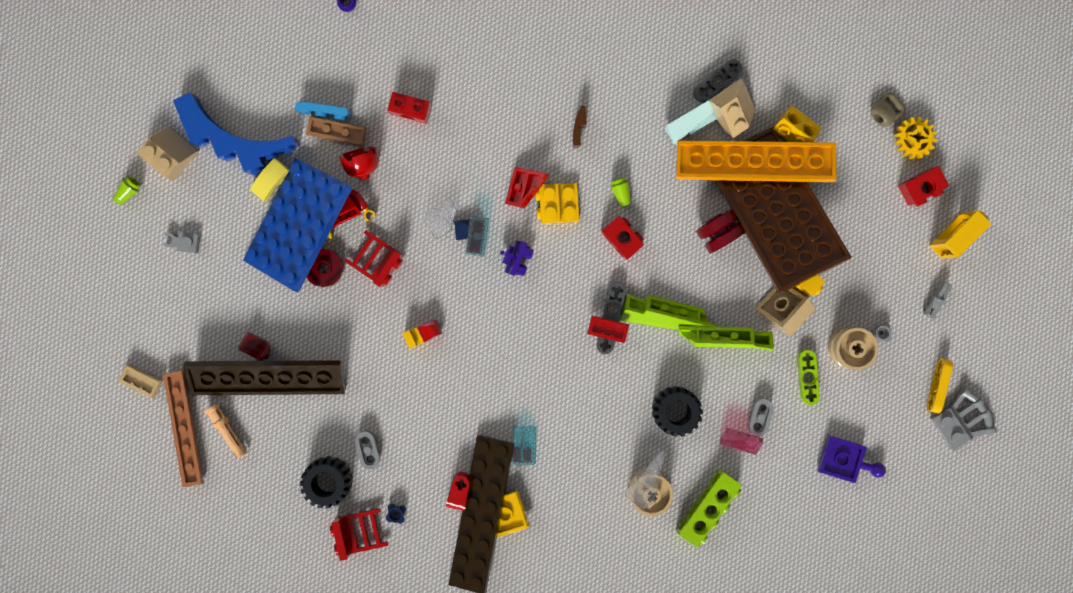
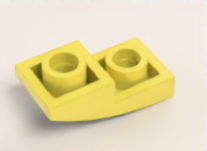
M273 158L259 174L250 190L262 201H268L275 187L282 184L290 169L277 158Z

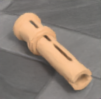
M220 403L204 411V414H207L213 422V428H218L236 459L246 454L247 451L228 423V416L225 417L220 409Z

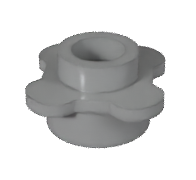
M888 323L883 325L873 324L871 326L877 343L879 341L889 342L891 340V330Z

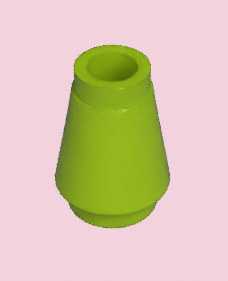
M131 176L123 178L112 197L113 200L123 205L124 202L140 191L141 184Z
M626 177L611 181V189L620 206L631 204L629 181H626Z

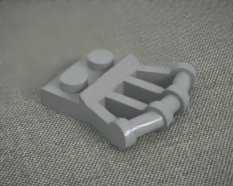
M967 386L960 389L949 406L930 418L951 450H956L969 440H973L976 436L997 432L996 427L993 426L991 410L986 408L983 398H979L970 392ZM965 397L972 401L959 411L956 410ZM977 408L979 410L978 414L966 422L962 419L963 416L973 409ZM984 419L985 428L970 431L969 428Z

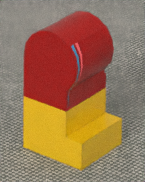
M435 319L402 334L409 349L442 334V331Z

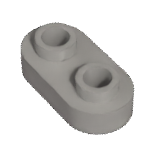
M760 398L753 404L748 422V430L755 436H763L768 431L773 413V404L769 400ZM764 404L765 409L763 411H760V405ZM756 423H760V427L758 429L754 428V425Z
M365 430L356 436L355 444L361 465L366 469H373L380 462V454L374 434ZM363 437H368L369 443H365ZM372 455L374 461H369L368 456Z

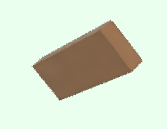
M309 116L306 135L363 147L367 128Z

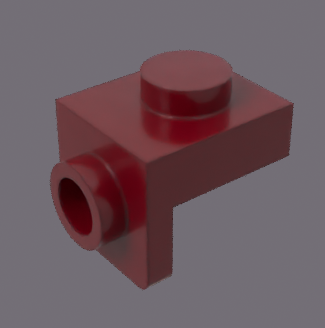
M247 332L238 346V350L256 358L257 361H263V359L268 358L271 346L268 341Z

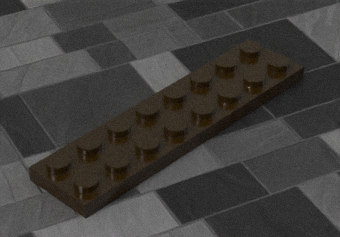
M341 360L185 361L183 365L191 395L345 394L346 390Z
M477 435L468 479L470 482L465 510L462 511L448 584L450 586L475 593L487 592L515 446L513 442Z

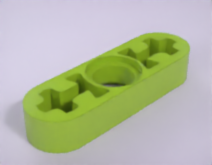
M804 349L797 355L800 398L808 405H815L820 399L817 357L813 351ZM806 353L808 356H811V359L808 360V366H812V369H803V366L807 367L806 361L802 360ZM806 372L813 374L811 382L807 383L804 381L803 377ZM805 385H814V388L810 387V392L814 394L811 401L806 398V395H809V388H804Z

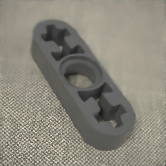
M731 59L712 73L694 89L693 96L695 100L705 102L740 74L742 70L741 63L736 59ZM735 65V72L732 71L726 76L724 73L730 66ZM720 76L723 80L722 85H714L712 82L713 77ZM709 85L711 89L706 92V97L703 95L700 97L698 95L699 89L704 90Z

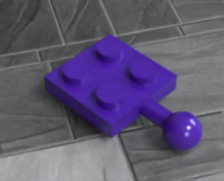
M828 435L817 471L856 483L860 469L870 471L874 477L881 478L886 474V467L879 462L874 464L863 462L867 449L866 446Z

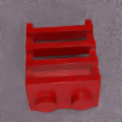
M365 230L364 233L369 236V239L353 262L347 258L344 262L373 280V283L377 286H387L393 278L392 274L395 269L398 270L404 261L402 259L405 255ZM374 240L378 242L379 245L364 267H359L357 264ZM384 246L388 249V252L371 275L367 270Z
M381 508L360 511L341 517L337 516L333 520L332 525H330V533L335 538L334 551L336 556H339L340 561L347 560L353 553L389 545L388 541L381 542L375 513H380ZM366 515H370L376 544L370 545L364 520ZM353 518H359L365 545L363 547L358 545Z

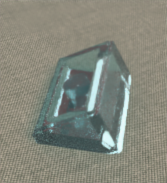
M470 216L465 254L485 256L489 218Z
M513 426V443H515L512 463L518 466L535 465L536 426Z

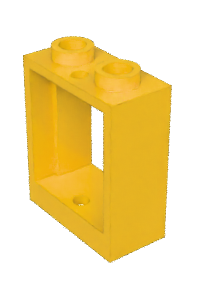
M976 210L960 213L929 246L942 259L959 258L992 223L982 211Z

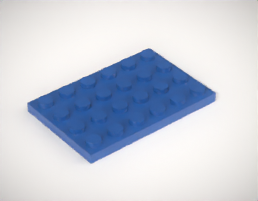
M295 158L243 261L299 293L353 187Z

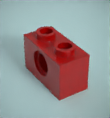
M392 92L387 111L390 115L428 124L432 105L426 100Z
M939 166L930 168L898 185L907 205H916V207L928 202L926 198L930 196L935 198L943 194V189L949 187ZM923 183L927 186L926 192L922 190Z
M618 216L601 233L623 259L628 260L644 246L642 242L644 239L637 231L634 233L630 229L631 224L625 217L621 218ZM620 232L628 234L629 239L627 242L619 240Z

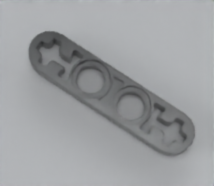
M615 281L609 285L602 318L620 321L626 294V287L622 282ZM617 284L622 289V293L619 292L617 298H621L620 302L609 300L610 296L614 297L615 291H612V287H616ZM610 303L618 305L617 313L611 314L608 312V305ZM598 337L596 343L597 350L602 354L611 353L615 341L608 339L607 344L610 345V348H606L603 351L600 343H604L605 338Z

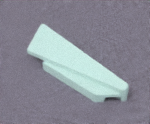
M708 100L669 123L664 129L675 145L687 134L689 136L715 121L717 117Z

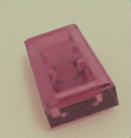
M727 427L720 438V445L754 455L757 454L763 444V438Z

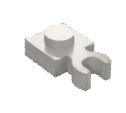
M179 232L177 237L173 233H165V236L172 238L170 244L164 243L165 247L172 248L177 245L176 251L198 253L200 234Z

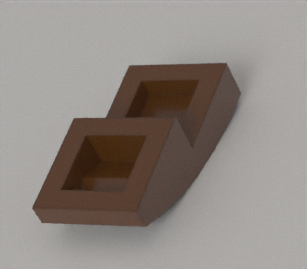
M585 106L580 107L574 123L572 148H580L581 146L580 129L587 126Z

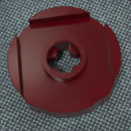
M321 249L306 278L315 286H333L342 277L344 272L343 261L334 251ZM320 264H328L327 273L320 272Z

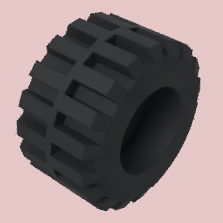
M673 386V388L667 387L665 391H660V395L655 397V403L652 404V416L655 419V423L665 433L675 437L677 435L683 437L686 433H693L692 430L699 427L697 424L702 421L701 414H703L702 404L698 397L686 388ZM681 400L687 405L686 416L677 422L670 421L667 417L668 406L674 401Z
M327 456L326 458L321 457L315 460L305 469L301 476L300 486H303L300 490L301 494L305 493L304 499L306 501L309 499L312 506L317 504V508L325 506L327 509L338 505L348 495L349 489L352 487V474L349 475L350 468H346L344 466L346 463L344 461L339 462V458L336 457L331 459V456ZM326 472L335 478L336 489L334 491L326 492L318 486L317 476L319 473Z

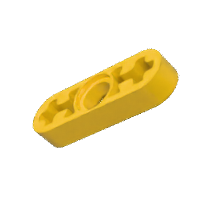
M940 358L936 364L927 400V411L939 414L943 409L953 370L952 360Z

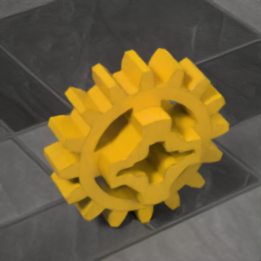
M911 117L907 121H902L901 126L896 127L898 133L894 134L893 137L897 138V141L893 144L899 145L896 151L902 150L903 157L909 154V159H914L915 157L920 159L923 158V155H929V150L935 148L932 143L937 142V139L933 138V135H936L937 132H932L931 129L934 125L928 126L927 119L921 122V117H917L915 120ZM910 126H912V128H910L909 132H905V131L907 130V128H909ZM922 144H925L921 150H918Z

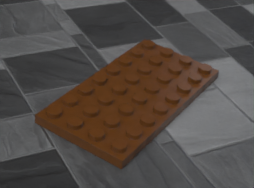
M774 126L744 140L749 142H783L779 134L773 130ZM715 180L730 209H733L736 214L738 223L742 225L747 239L779 294L852 258L807 182Z

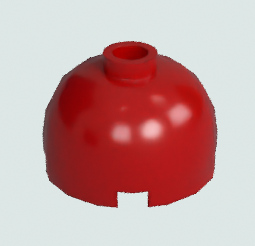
M370 146L368 151L358 148L344 153L343 157L339 156L345 173L351 177H359V180L370 178V174L377 169L379 164L378 152L374 146Z

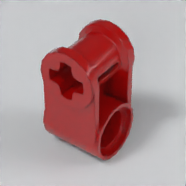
M460 471L455 474L451 490H449L446 507L461 511L465 510L470 485L469 475L466 472ZM460 479L464 480L463 485H459Z

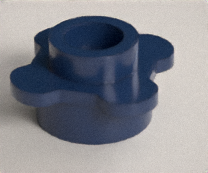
M393 503L389 504L386 520L402 524L405 521L404 512L406 507L404 505L396 506Z

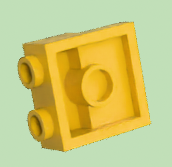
M577 183L543 184L536 193V201H540V208H537V220H541V224L579 222Z

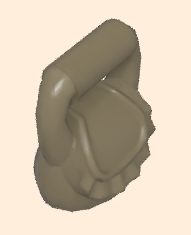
M887 93L879 99L878 103L873 105L871 115L879 125L888 127L903 115L905 106L894 93ZM886 99H888L893 104V106L899 111L898 113H896V110H894L889 105V103L886 102Z

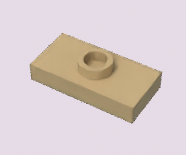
M126 364L118 382L153 399L156 397L163 380L133 365Z

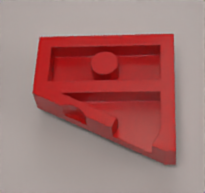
M515 167L505 204L524 209L547 180L549 174Z

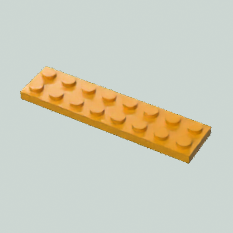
M677 141L676 180L836 182V143Z

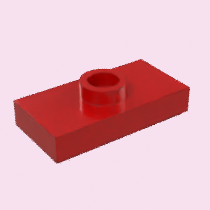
M591 315L587 334L625 343L629 324Z

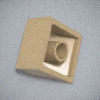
M739 79L709 100L721 129L733 138L750 127L755 112L743 79Z
M168 126L148 138L137 154L164 177L175 181L199 151Z
M774 287L755 309L778 330L791 337L812 314L815 307L807 297L793 288L779 294Z

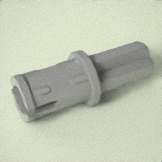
M941 281L935 294L930 297L931 301L923 314L929 316L933 309L930 317L936 318L942 304L946 303L945 299L952 288L950 283Z

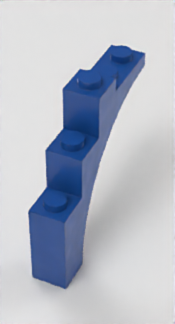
M189 93L173 100L190 143L203 147L210 144L209 141H211L217 158L225 161L233 160L237 155L245 173L251 175L260 174L263 171L262 169L267 166L265 160L271 161L273 158H277L278 154L283 152L284 154L295 151L296 147L300 146L298 140L293 136L274 141H253L233 136L211 119L196 95Z

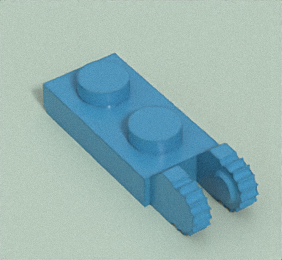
M298 101L295 104L296 111L306 115L315 112V116L320 117L332 114L334 119L345 120L346 117L352 118V111L348 108Z

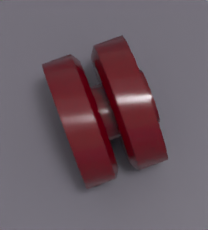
M733 209L716 215L695 231L700 239L713 236L704 245L709 254L716 252L745 234L740 223L731 227L728 226L737 218Z

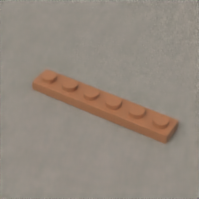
M182 370L163 374L182 487L200 485L204 483L185 372Z

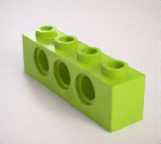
M719 469L676 529L678 535L696 548L700 544L703 545L708 538L707 534L718 525L719 517L722 513L725 514L728 511L729 503L740 494L742 485ZM724 489L725 495L721 498L717 497L718 491ZM714 505V511L706 513V508ZM703 521V526L695 528L696 522Z

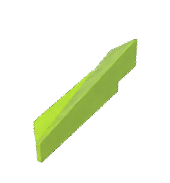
M627 294L620 321L672 330H679V326L717 327L716 324H711L705 317L706 312L702 308L652 295H647L645 300Z
M679 326L678 335L683 336L695 347L757 348L774 351L773 332H754V328Z

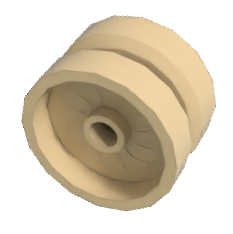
M844 327L832 334L828 342V352L835 364L851 370H862L874 363L878 355V343L873 334L863 328Z
M644 469L637 472L629 482L628 495L634 508L641 514L658 516L670 507L673 500V490L668 480L660 472L653 469Z

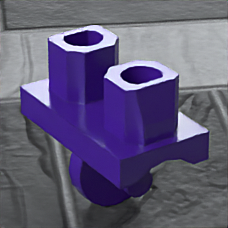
M516 240L514 247L509 245L506 252L501 250L500 254L504 255L502 263L507 265L504 272L513 276H524L527 266L520 264L522 257L531 259L534 250L527 246V243Z

